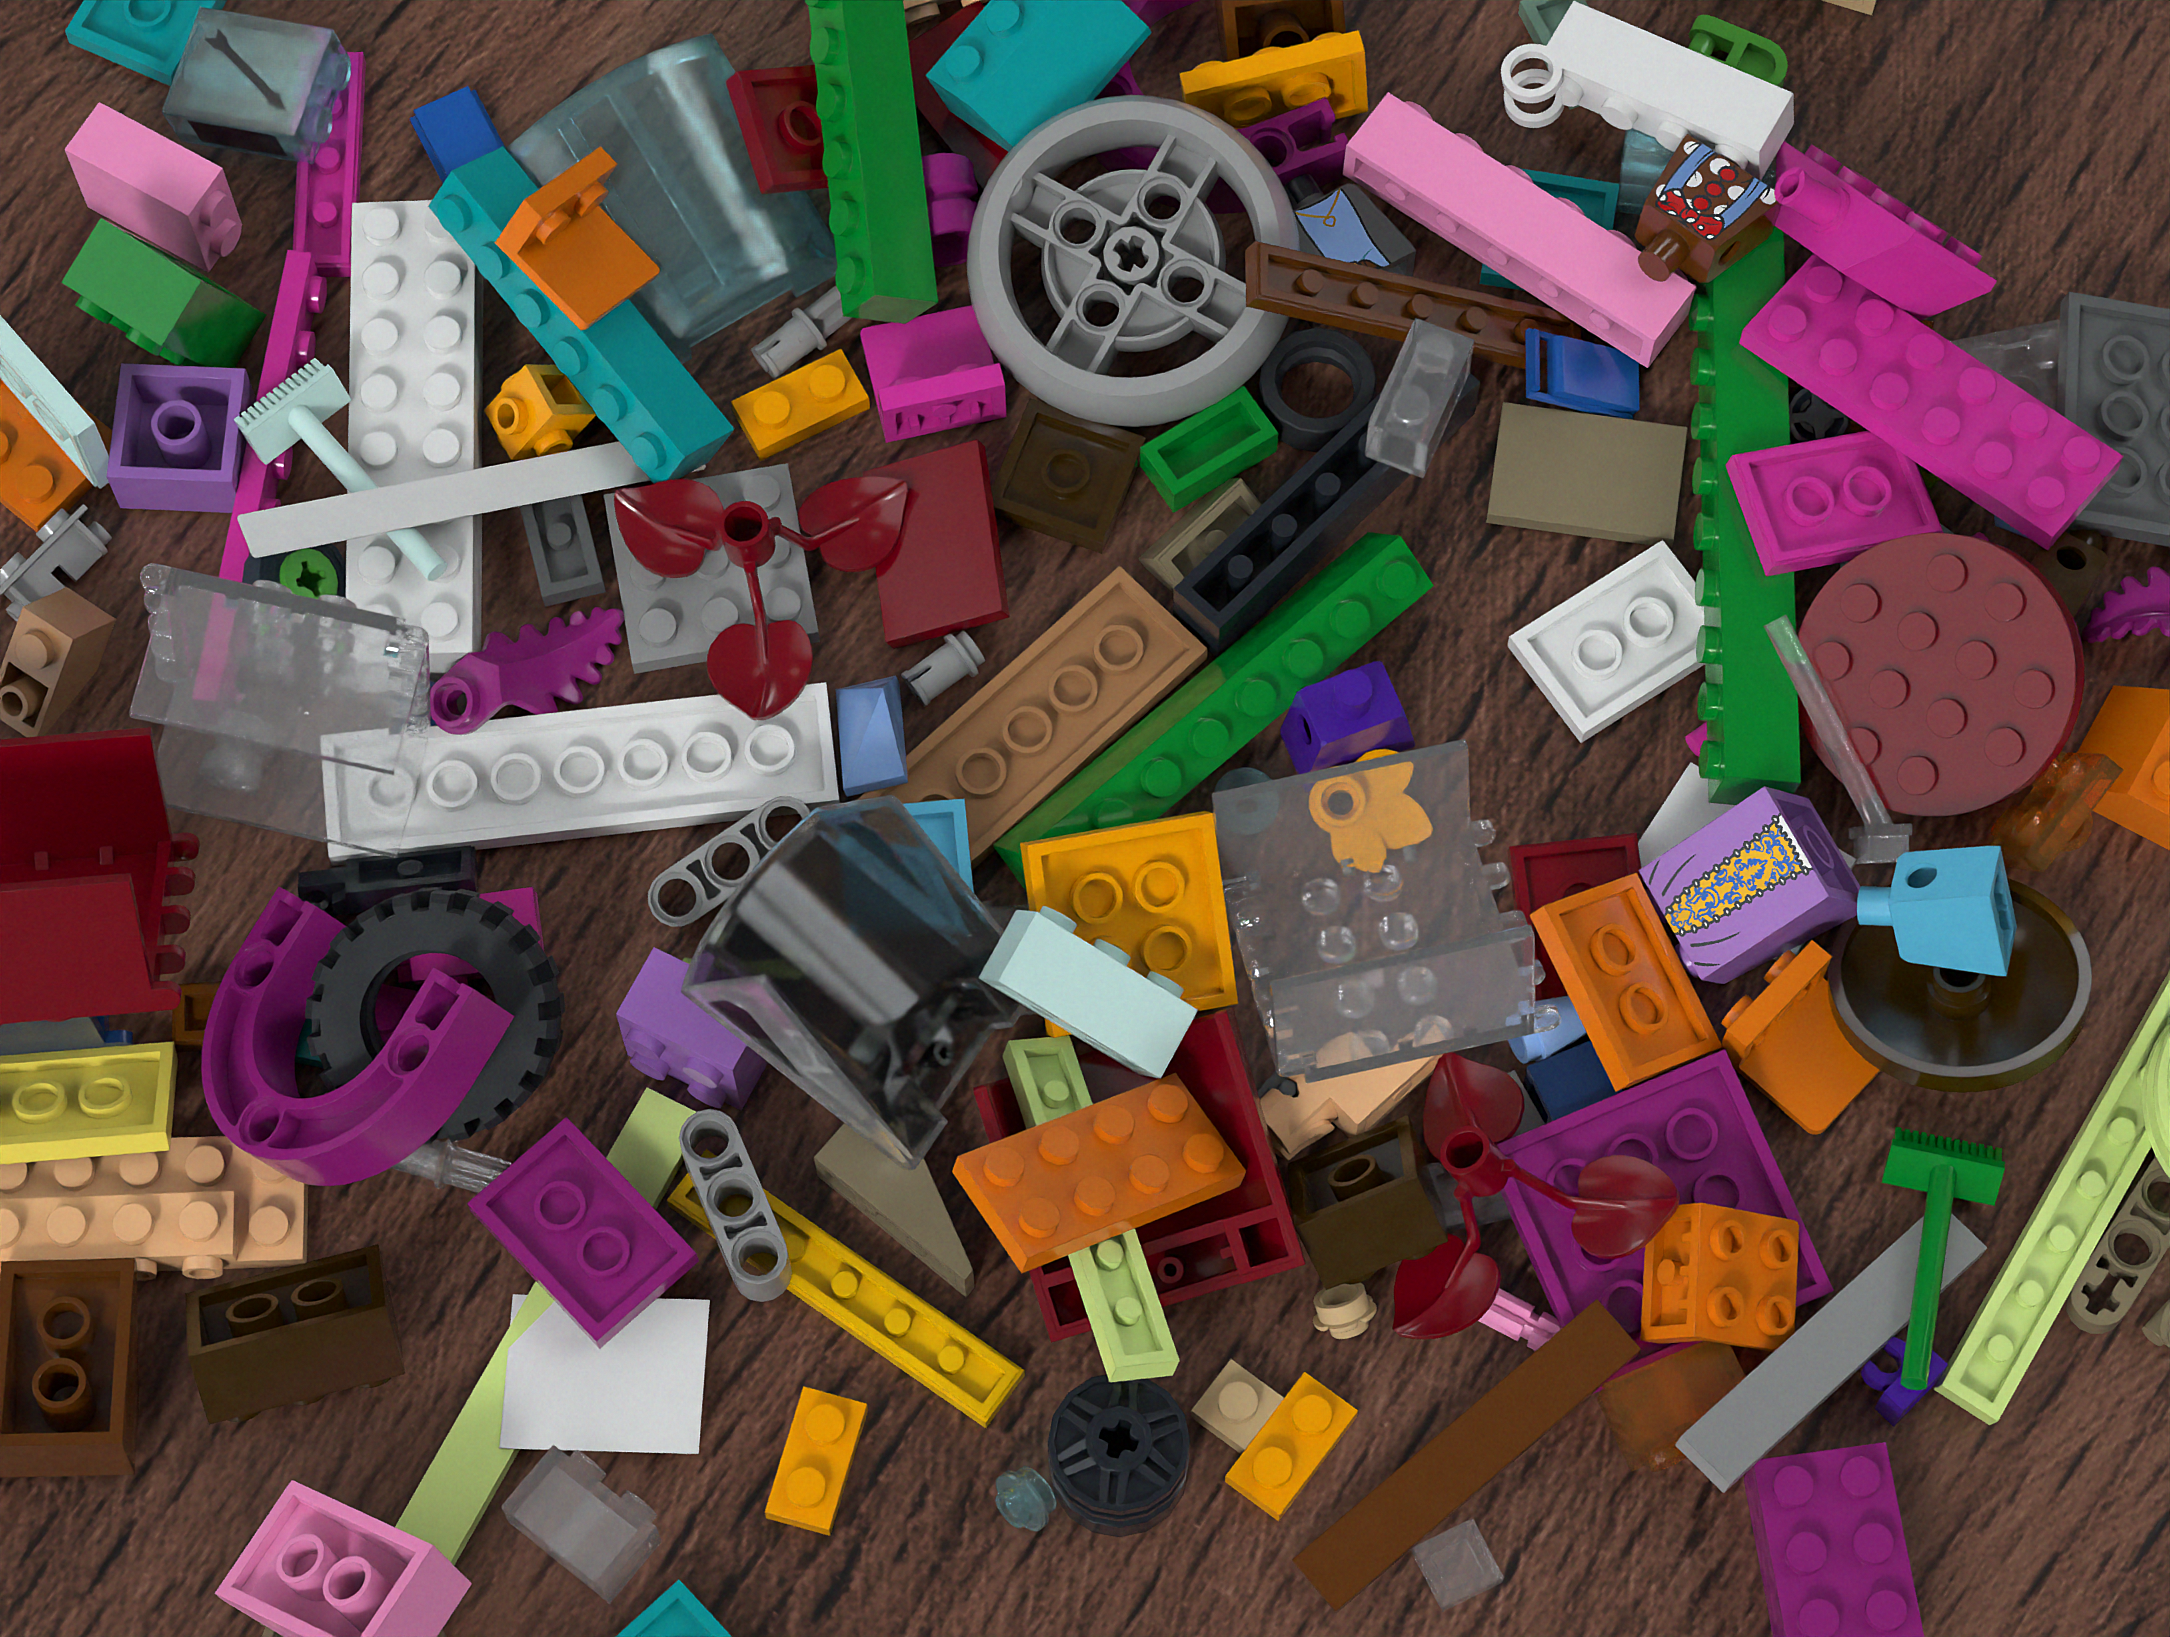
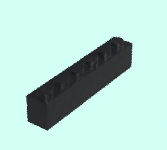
M1434 342L1401 373L1367 451L1366 443L1369 421L1382 392L1174 587L1173 617L1192 633L1214 656L1219 657L1475 414L1480 381Z

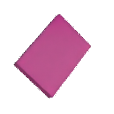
M1870 431L1735 454L1730 457L1725 465L1766 577L1851 561L1854 557L1871 547L1907 535L1943 533L1918 464Z

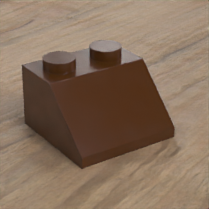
M1215 0L1218 38L1223 63L1252 56L1255 52L1267 47L1286 48L1311 42L1314 38L1325 33H1346L1343 0Z

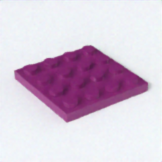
M1725 1049L1497 1144V1147L1505 1154L1507 1159H1513L1521 1168L1571 1196H1579L1578 1179L1581 1171L1587 1164L1606 1156L1626 1155L1645 1160L1666 1173L1679 1191V1205L1706 1203L1795 1220L1799 1224L1796 1308L1834 1291ZM1513 1177L1508 1178L1505 1187L1500 1191L1553 1313L1562 1328L1598 1299L1641 1348L1640 1354L1593 1394L1715 1343L1706 1340L1664 1344L1641 1341L1645 1246L1635 1253L1622 1258L1606 1259L1591 1255L1577 1243L1572 1234L1571 1223L1577 1209L1566 1208Z

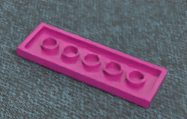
M1813 254L1742 330L1740 345L2047 551L2118 471L2123 459V455L1896 305L1838 271L1816 254Z

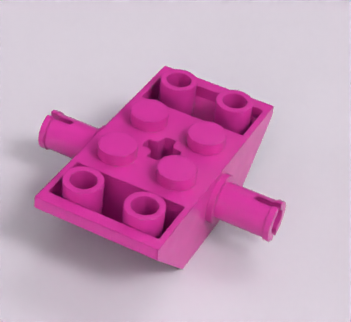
M1784 141L1776 155V185L1774 191L1775 199L1782 205L1775 226L1828 264L1920 321L1992 290L1997 280L1976 267L1982 259V255L1952 236L1946 245H1943L1942 243L1949 233L1920 214L1914 213L1915 210L1889 193L1883 192L1882 188L1856 171L1843 166L1840 172L1836 174L1842 163L1813 144L1809 146L1804 154Z

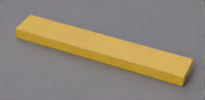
M706 1149L700 1157L714 1158L717 1156ZM687 1173L667 1199L668 1206L716 1239L689 1173ZM763 1189L788 1251L792 1275L790 1284L786 1289L984 1428H987L1024 1378V1369ZM730 1195L720 1204L719 1212L730 1217L741 1216L750 1209L753 1201L745 1195ZM761 1252L753 1254L746 1261L764 1274H767L774 1269L778 1260L769 1253Z

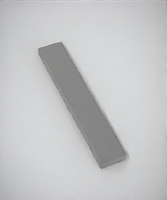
M1952 1213L1940 1294L1974 1264L1987 1249ZM1924 1216L1679 1438L1675 1446L1723 1493L1909 1323Z

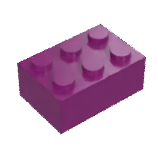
M1886 1442L1761 1459L1746 1473L1743 1480L1773 1637H1924Z

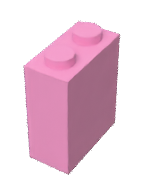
M99 102L65 148L87 207L209 272L220 256L225 257L232 252L241 235L242 223L223 168Z

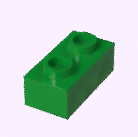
M1242 386L1219 402L1205 408L1141 446L1140 467L1172 512L1175 513L1222 485L1227 480L1232 479L1277 452L1278 432L1245 386Z

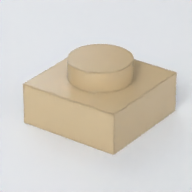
M1231 1359L1191 1410V1418L1242 1454L1283 1401L1284 1397Z

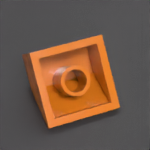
M2113 685L2056 792L2169 851L2170 689Z

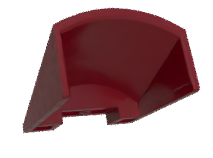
M1233 1007L1192 1020L1161 1077L1163 1078L1174 1073L1178 1075L1246 1170L1240 1187L1135 1228L1161 1307L1306 1265ZM1099 1050L1077 1056L1092 1104L1160 1079L1139 1075ZM1009 1077L973 1087L989 1144L1027 1130ZM1068 1255L1029 1270L1051 1343L1092 1330Z

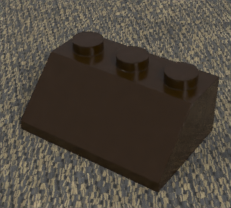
M379 1244L185 1293L188 1358L209 1425L226 1420L230 1422L246 1421L254 1418L261 1411L291 1403L295 1405L312 1404L321 1400L327 1394L353 1387H378L388 1382L392 1377L405 1374L402 1344Z

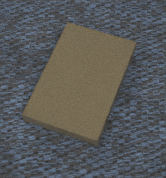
M1503 402L1486 523L1651 546L1663 540L1669 548H1672L1687 427Z

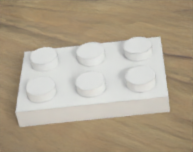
M1662 540L1509 636L1508 648L1576 738L1582 743L1705 665L1704 663H1698L1696 658L1697 636L1700 627L1704 625V607L1697 606L1695 603L1696 582Z

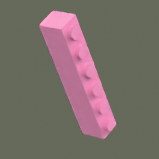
M1388 92L1346 145L1343 175L1646 368L1651 365L1689 314L1696 286L1688 282L1687 277L1682 271L1677 268L1664 282H1658L1649 278L1638 264V256L1641 251L1637 250L1635 244L1626 235L1616 230L1607 231L1585 217L1584 212L1575 203L1566 198L1553 197L1534 185L1533 180L1523 170L1512 165L1504 166L1485 154L1480 145L1469 136L1461 133L1454 134L1433 121L1430 114L1414 102H1403Z

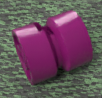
M938 153L923 156L921 158L934 267H947L967 261L968 241L973 217L978 205L974 202L978 194V187L972 161L966 156L955 153Z

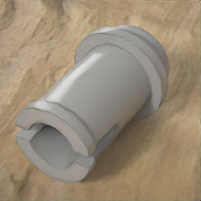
M962 631L955 637L950 633L944 637L946 644L910 670H905L901 673L904 682L915 697L919 696L918 701L924 707L933 698L965 675L969 674L971 677H975L979 674L977 667L984 663L985 659L966 632Z

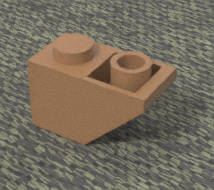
M68 587L23 606L0 668V720L26 737L45 736L97 671L116 619Z

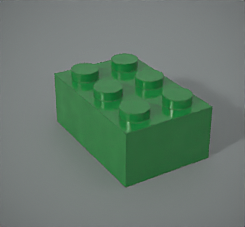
M100 218L62 280L63 284L81 295L75 304L77 307L105 324H112L127 333L125 337L156 356L160 355L178 366L235 368L267 316L264 312L170 253L103 218Z

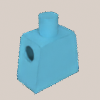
M2001 846L1905 852L1897 859L1891 887H1860L1857 899L1859 924L1893 926L1899 955L1905 961L1995 976H2007L2017 924Z

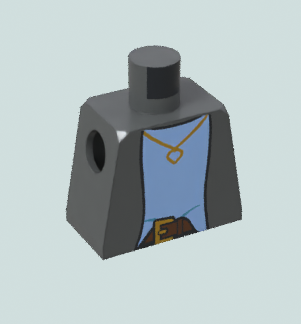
M1303 174L1292 179L1284 186L1295 214L1300 251L1413 277L1415 248L1357 185L1347 183L1324 195L1312 175ZM1307 320L1311 328L1323 325Z

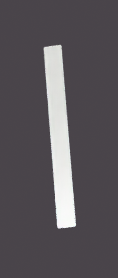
M618 441L240 514L237 520L251 555L254 558L649 481L650 478L636 465L632 456ZM703 465L694 471L704 470L706 465Z

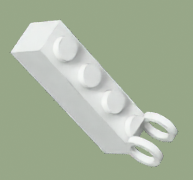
M1573 1L1547 46L1541 44L1519 46L1505 57L1501 67L1502 84L1505 89V110L1508 116L1521 126L1528 128L1544 127L1554 122L1561 115L1565 105L1570 107L1580 105L1601 114L1608 123L1619 129L1629 130L1633 128L1656 138L1662 146L1673 152L1676 151L1682 139L1689 134L1760 181L1794 125V94L1576 1ZM1538 58L1548 63V71L1528 69L1516 74L1513 78L1511 77L1513 68L1522 60ZM1530 83L1544 84V86L1536 89L1522 88ZM1555 94L1552 106L1538 114L1525 113L1514 103V99L1524 103H1539Z

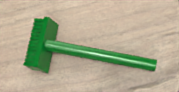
M1896 1127L1884 1167L1882 1183L1927 1192L1901 1374V1385L1911 1390H1923L1928 1385L1953 1198L1995 1206L2005 1170V1161H2002V1148L1995 1147L1994 1150L1993 1146L1987 1145V1148H1984V1144L1976 1146V1143L1971 1142L1969 1145L1968 1141L1964 1140L1960 1143L1959 1139L1951 1141L1952 1138L1946 1137V1139H1943V1136L1940 1135L1935 1138V1134L1927 1136V1133L1921 1132L1920 1135L1919 1131L1913 1130V1133H1911L1910 1129L1905 1128V1131H1902L1901 1127Z

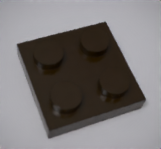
M1030 398L991 489L995 517L1103 554L1139 466L1140 447L1146 444V437L1108 424L1073 416L1049 404Z

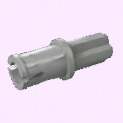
M836 286L802 311L798 307L791 312L793 318L771 336H768L758 345L751 348L754 357L762 368L769 373L771 378L774 380L779 378L791 365L817 347L822 350L827 346L825 339L852 318L843 317L841 295Z

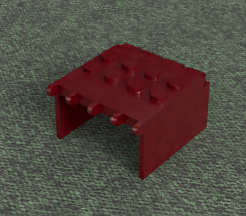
M151 727L0 739V1026L10 1023L45 1020L49 1022H62L71 1018L175 1009L180 1004L182 993L180 986L173 981H160V975L174 974L182 971L185 966L186 952L178 945H164L165 935L181 934L190 927V911L184 906L169 905L170 896L187 895L193 891L196 879L193 870L184 866L174 867L175 862L195 859L199 853L200 841L196 835L189 832H171Z

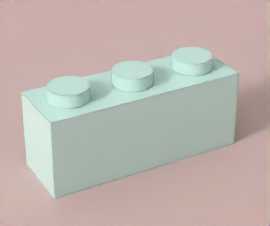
M1042 906L1039 913L1016 910L981 972L979 979L1137 1074L1161 1079L1198 1009L1180 999L1184 989L1156 972L1150 971L1145 978L1127 967L1131 957L1106 941L1096 939L1092 946L1073 934L1077 924L1054 909Z

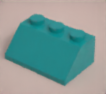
M991 0L926 74V77L951 113L1009 152L1031 130L1049 118L1069 108L1093 101L1152 32L1121 0Z

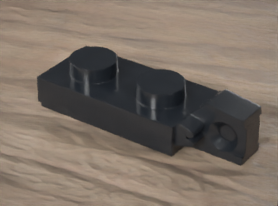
M471 845L347 859L346 865L340 868L298 872V897L304 902L308 901L333 918H336L339 914L347 915L348 913L365 912L386 899L401 893L415 892L422 888L442 887V890L447 891L465 889L478 893V861L475 846L471 847Z

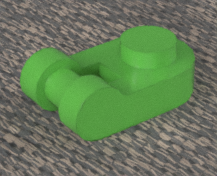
M1710 15L1697 16L1689 31L1691 43L1687 49L1780 88L1783 87L1788 62L1786 54L1779 45L1767 38ZM1722 50L1729 53L1724 62L1712 57V52Z

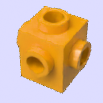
M525 364L519 372L503 382L501 392L484 409L497 434L499 443L506 450L511 460H525L569 451L572 448L573 439L596 416L593 408L556 365Z

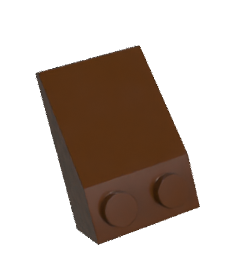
M135 1258L1 1261L0 1478L135 1475L139 1417L137 1263Z

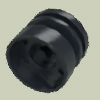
M1107 1374L1091 1377L1068 1392L1052 1417L1048 1437V1463L1054 1496L1072 1520L1093 1533L1124 1537L1147 1532L1170 1516L1184 1495L1190 1452V1437L1185 1415L1171 1394L1148 1378L1109 1382ZM1119 1436L1129 1438L1130 1450H1123L1118 1459L1108 1456V1444H1115Z

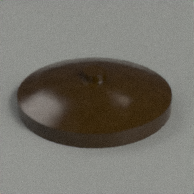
M2009 878L2007 880L2017 928L2007 976H1995L1907 962L1899 955L1893 926L1860 925L1858 917L1855 916L1843 922L1831 947L1830 955L1832 958L1828 965V996L1831 1011L1838 1028L1854 1050L1873 1066L1898 1080L1925 1089L1957 1093L1982 1092L2011 1086L2035 1076L2055 1063L2075 1042L2084 1026L2091 1000L2092 968L2088 949L2081 933L2073 921L2054 902L2027 885Z

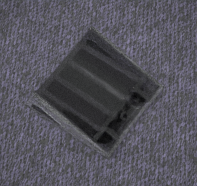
M892 795L816 807L761 859L718 912L692 957L681 988L683 995L904 1171L917 1168L948 1121L939 1110L995 1029L1013 1027L1026 1006L979 979L1004 930L900 800Z

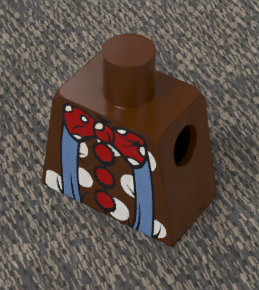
M1687 134L1680 142L1643 205L1635 232L1638 243L1646 247L1638 256V264L1641 270L1649 278L1658 282H1664L1678 268L1699 283H1709L1767 240L1772 234L1782 205L1775 199V190Z

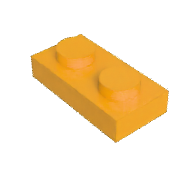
M842 349L731 401L732 411L760 461L870 409L869 397Z
M1304 1372L1226 1474L1225 1482L1279 1521L1355 1421L1358 1410Z
M803 1386L765 1509L767 1519L831 1535L868 1413L866 1403Z

